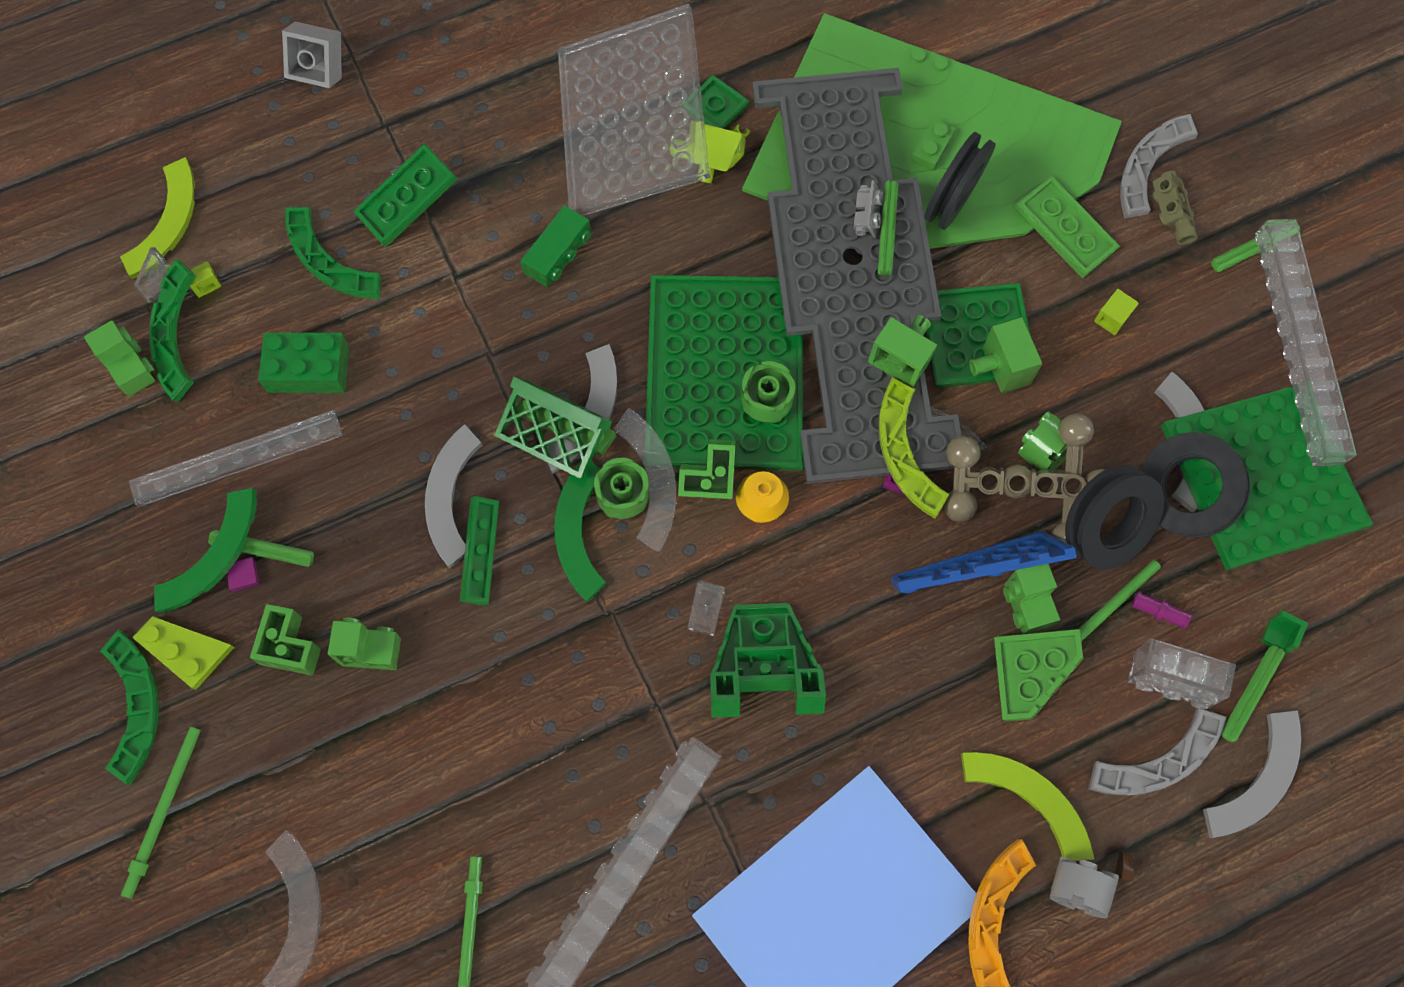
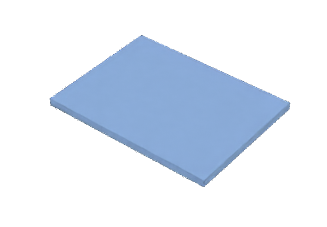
M868 766L697 910L692 917L746 987H893L971 917L976 892L870 766Z

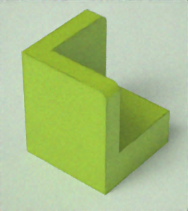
M209 262L191 269L197 277L190 287L198 298L222 287Z
M1117 289L1100 310L1094 322L1113 335H1116L1137 307L1138 302Z

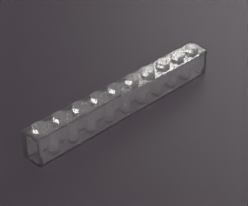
M1267 220L1256 232L1255 240L1261 253V265L1266 273V285L1272 298V310L1276 314L1278 322V334L1282 339L1284 347L1283 355L1287 360L1290 371L1289 380L1293 384L1295 404L1299 408L1301 416V429L1305 433L1307 453L1311 457L1313 466L1344 465L1357 454L1297 220Z
M694 737L691 738L689 743L685 740L675 754L679 758L673 767L668 764L659 778L663 781L657 791L652 789L643 802L647 805L641 815L636 813L627 826L630 832L624 840L619 838L610 853L614 855L608 865L603 863L594 876L597 882L591 890L586 888L577 901L580 908L574 916L572 914L567 916L560 927L564 932L557 942L552 940L543 953L546 957L540 968L534 966L525 980L529 984L527 987H573L715 770L721 760V755Z

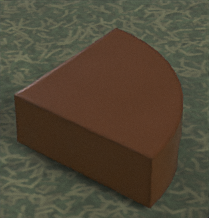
M1119 852L1115 874L1119 876L1118 882H1132L1134 869L1130 867L1133 858L1131 855Z

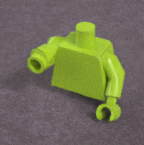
M692 122L690 142L675 141L671 146V155L677 160H687L689 163L700 165L697 180L712 183L715 169L727 172L728 168H732L744 156L745 138L749 135L750 130L746 128L741 133L739 131V124L730 131Z

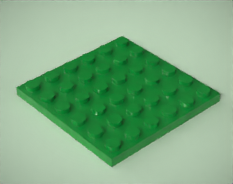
M1304 383L1169 420L1161 425L1166 439L1190 432L1205 433L1220 438L1240 455L1248 469L1250 495L1243 513L1230 527L1211 535V539L1226 571L1361 531L1373 525ZM1197 458L1185 460L1178 464L1198 510L1203 511L1213 505L1220 496L1223 485L1221 473L1217 467L1207 460Z

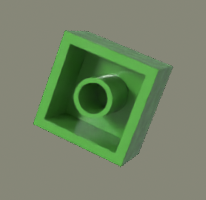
M917 315L909 328L891 317L874 341L868 363L913 388L929 365L937 347V344L923 336L931 326V322L926 318L920 326L924 316Z
M1022 317L992 326L982 348L985 356L969 361V367L973 376L992 370L1001 394L1031 385L1042 366V361Z

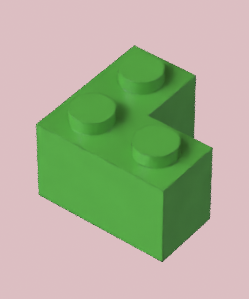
M111 320L84 336L94 355L106 366L118 387L128 397L156 381L151 373L155 370L147 357L142 358L139 352L143 351L134 337H131L124 326L119 328Z
M709 439L707 465L681 464L678 496L732 499L736 441Z
M1049 564L1015 570L1004 584L1003 593L1006 601L1011 603L1013 607V621L1017 629H1021L1022 634H1030L1054 627L1060 621L1051 597V593L1057 588Z
M266 604L250 659L262 666L313 676L321 649L311 641L296 639L302 617L296 611Z
M343 618V622L333 621L328 655L341 666L396 670L401 637L394 632L393 628L377 627V630H368L358 619Z

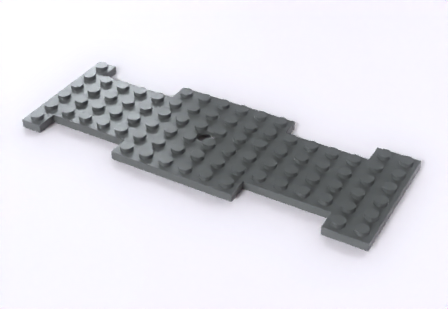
M899 68L753 81L752 89L755 109L780 106L791 190L768 192L767 199L786 336L812 334L825 428L800 431L806 483L812 484L891 475L880 446L879 414L885 391L892 377L868 363L874 341L891 317L909 328L917 315L924 316L921 322H924L926 318L930 322L940 321L941 318L918 178L892 179L879 97L901 95L902 84ZM872 180L875 181L879 190L883 191V195L886 181H897L899 184L893 270L890 276L878 274L881 227L877 228V238L875 239L870 232L859 236L856 235V231L853 229L855 212L865 211V209L857 210L856 208L857 191L862 185L871 187ZM880 205L879 213L881 215V222L883 205ZM855 249L857 253L862 254V261L857 265L847 264L843 259L845 251ZM923 372L913 387L916 390L908 407L906 435L914 456L913 459L921 472L954 469V466L947 459L946 449L952 439L962 436L958 414L932 417L925 373Z

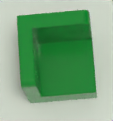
M1280 611L1269 618L1259 642L1269 647L1276 645L1287 654L1299 647L1308 623L1285 611Z

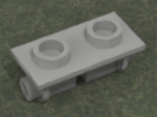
M874 180L871 182V187L862 185L857 191L856 208L857 210L865 209V211L855 212L853 229L856 231V235L859 236L870 232L875 239L877 238V228L881 227L879 209L880 205H883L884 196L883 191L879 190Z

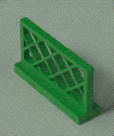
M513 377L510 387L514 389L494 436L580 479H584L604 430H609L612 420L526 379ZM519 396L526 399L529 409L518 414L516 404ZM546 408L550 420L540 424L536 411ZM531 414L534 427L524 431L520 418ZM566 418L569 420L572 430L561 435L557 422ZM515 421L518 434L511 437L504 434L508 423ZM552 424L556 437L545 442L542 428ZM586 429L593 431L594 435L591 442L583 445L579 432ZM536 431L540 444L530 447L526 435ZM574 435L578 448L567 452L563 439ZM558 442L562 455L552 458L547 446ZM580 452L582 463L579 470L572 467L569 456Z

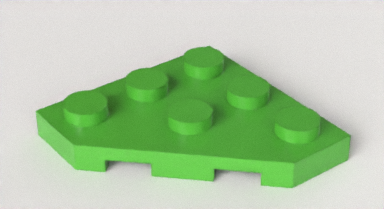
M1080 629L994 637L1003 722L1032 720L1083 660Z

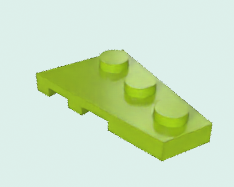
M153 616L133 637L194 690L205 681L235 648L230 644Z

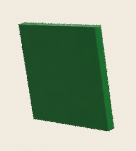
M1020 283L937 290L941 318L940 321H932L931 326L925 332L926 338L937 344L930 360L934 388L996 383L992 370L973 376L969 367V361L985 356L982 348L992 326L1022 317L1030 334Z

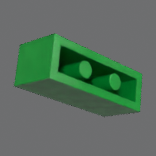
M564 205L521 259L523 273L547 288L553 281L556 282L560 278L564 266L574 260L581 244H586L591 236L589 219Z

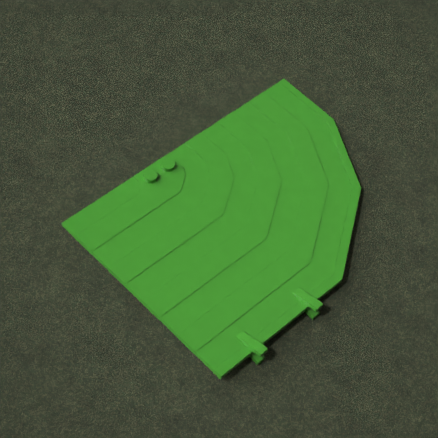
M824 13L794 78L899 68L902 84L901 95L879 97L892 179L918 178L924 215L938 184L968 137L973 132L981 134V140L978 145L979 149L988 140L996 143L994 152L982 176L950 226L946 230L938 227L942 216L940 213L931 222L925 220L930 249L1026 236L1034 228L1014 206L1051 175L1075 200L1099 184L1120 128L1121 120ZM780 109L742 188L743 192L767 201L768 192L791 190ZM933 118H936L956 129L937 165L932 170L911 159Z

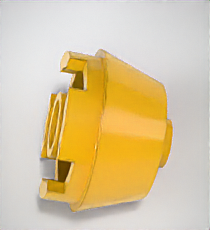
M756 472L748 475L740 482L736 491V502L739 510L747 518L757 523H767L777 519L785 512L789 503V492L785 483L778 476L770 472Z

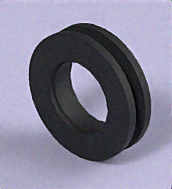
M973 132L954 157L926 209L924 219L929 222L933 221L939 213L942 214L938 227L943 230L950 226L966 203L994 152L996 143L988 140L981 149L978 148L981 134Z
M1190 432L1170 437L1151 451L1141 468V471L1155 479L1163 490L1164 509L1159 525L1180 536L1190 538L1207 537L1227 529L1243 513L1249 499L1250 477L1243 459L1229 444L1213 435ZM1194 458L1204 459L1214 464L1221 473L1223 482L1221 494L1213 505L1203 511L1194 513L1181 511L1174 507L1168 498L1166 491L1167 478L1173 468L1181 462Z
M1117 465L1102 471L1084 486L1069 510L1065 525L1067 544L1075 547L1077 556L1098 569H1111L1126 563L1146 546L1160 523L1164 509V494L1160 484L1131 465ZM1129 497L1128 511L1122 522L1108 535L1100 537L1101 525L1107 513L1119 501Z

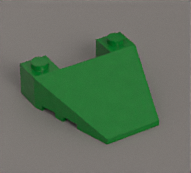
M790 604L734 605L722 646L719 648L717 660L710 675L712 718L740 717V692L794 691L796 715L824 714L826 701L824 673L820 664H817L813 656L810 644H807L802 634V628Z

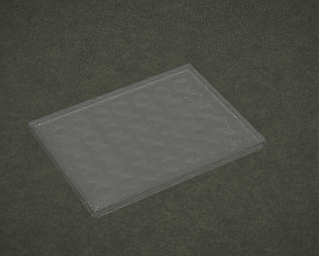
M689 3L558 48L568 206L570 209L584 216L710 178L693 14Z

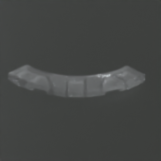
M628 408L614 428V431L633 447L642 460L648 476L650 493L646 519L636 538L660 553L671 531L677 501L674 470L667 450L659 436L640 415Z
M285 830L265 852L279 870L284 884H286L290 901L287 939L276 963L261 982L265 987H297L312 960L320 931L321 897L314 868L298 840L290 831Z

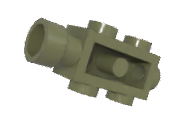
M1175 171L1165 172L1160 178L1153 181L1155 188L1153 196L1161 209L1159 217L1164 226H1168L1176 231L1174 234L1177 244L1186 245L1198 238L1195 227L1191 226L1194 223V212L1190 208L1187 198L1188 192L1184 188L1182 179L1176 175Z

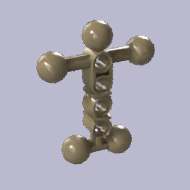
M1073 413L1064 417L1060 422L1058 429L1059 437L1067 445L1065 470L1042 469L1035 472L1034 469L1030 471L1022 465H1012L1005 470L1000 467V471L993 467H984L979 472H971V467L976 465L980 459V446L970 436L962 435L955 437L949 442L946 449L947 459L954 466L953 491L948 493L949 496L943 505L945 514L955 522H966L973 518L978 504L974 494L969 491L970 488H979L985 494L999 492V495H1003L1004 493L1014 499L1023 498L1029 494L1034 496L1035 493L1041 497L1063 498L1062 523L1055 527L1052 536L1067 543L1065 525L1074 500L1091 479L1106 470L1095 469L1088 473L1085 478L1082 477L1084 445L1088 444L1094 435V424L1091 419L1084 414ZM987 474H992L996 476L997 481L995 485L987 487L982 484V478ZM1013 476H1022L1025 481L1021 487L1013 488L1009 485V481ZM1040 478H1051V486L1044 490L1038 488L1037 483ZM1071 478L1080 480L1079 487L1074 491H1069L1065 488L1066 482Z

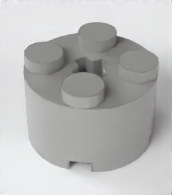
M1060 857L1049 897L1054 902L1073 910L1077 908L1083 910L1084 914L1107 918L1119 876L1108 871L1099 872L1097 871L1098 865L1086 860H1080L1079 864H1077L1074 860Z

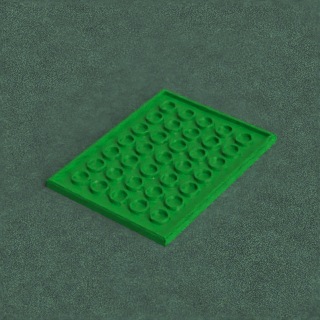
M651 275L645 468H680L681 464L707 465L709 439L736 441L734 469L803 470V454L800 431L803 430V334L786 336L778 277ZM765 361H773L784 365L790 371L795 381L792 408L781 421L776 423L761 422L752 418L743 410L741 401L742 381L745 373L752 366L755 367Z

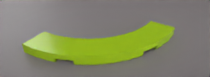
M186 157L163 167L167 180L168 194L164 212L157 226L137 247L120 256L132 280L160 263L159 260L169 250L172 251L188 228L195 205V181Z
M892 377L885 391L879 414V440L883 458L891 476L901 491L919 509L936 519L949 494L934 484L924 472H921L913 459L914 456L906 435L908 407L916 389Z
M978 752L961 753L965 783L991 784L1018 794L1047 820L1058 842L1062 857L1076 862L1080 860H1094L1091 843L1081 819L1066 797L1049 780L1024 764L1006 757Z

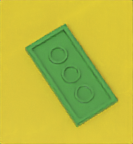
M1052 175L1014 206L1082 279L1120 247Z

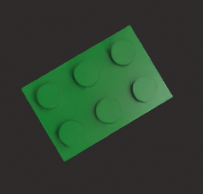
M264 333L258 381L267 393H345L349 344L342 333Z

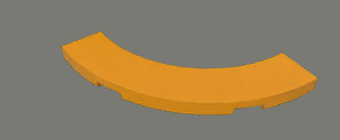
M1017 839L995 859L981 881L974 899L969 924V955L977 987H1011L1004 971L1001 953H999L998 933H1001L1002 919L1005 911L1004 905L1010 892H1013L1020 880L1036 866L1022 839Z

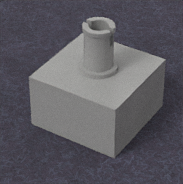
M296 21L282 30L284 78L331 88L342 79L340 31Z

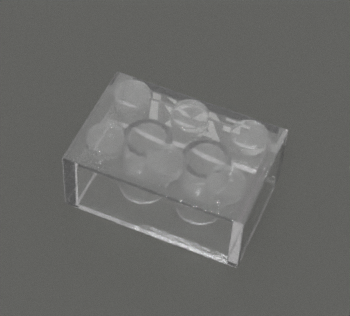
M1151 638L1135 650L1128 682L1136 684L1135 687L1139 690L1147 692L1155 690L1163 693L1165 698L1171 700L1184 699L1190 701L1191 705L1196 708L1208 709V707L1210 708L1230 697L1236 665Z

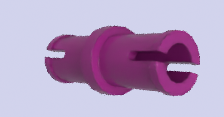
M1137 592L1132 603L1133 608L1155 616L1154 619L1158 621L1163 619L1182 627V629H1186L1192 616L1190 612L1188 613L1169 605V601L1164 599L1159 601L1141 592Z

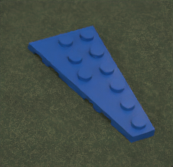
M1038 531L894 574L890 577L893 587L899 592L912 593L920 588L987 575L999 576L1007 571L1074 559L1077 556L1075 547L1044 531Z

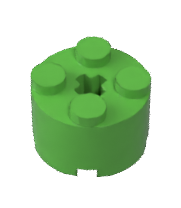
M773 361L761 362L760 365L752 366L748 369L743 377L741 401L745 413L758 421L774 423L781 421L789 413L795 394V381L790 371L784 365Z
M1046 412L1040 419L1037 429L1033 430L1031 428L1022 438L1024 444L1018 451L1020 457L1037 470H1056L1066 459L1067 445L1062 442L1058 431L1062 420L1054 414Z
M628 458L609 460L595 476L594 488L597 501L607 516L627 519L645 510L650 493L648 476L644 468L633 462V460ZM624 486L625 490L620 491L619 487Z

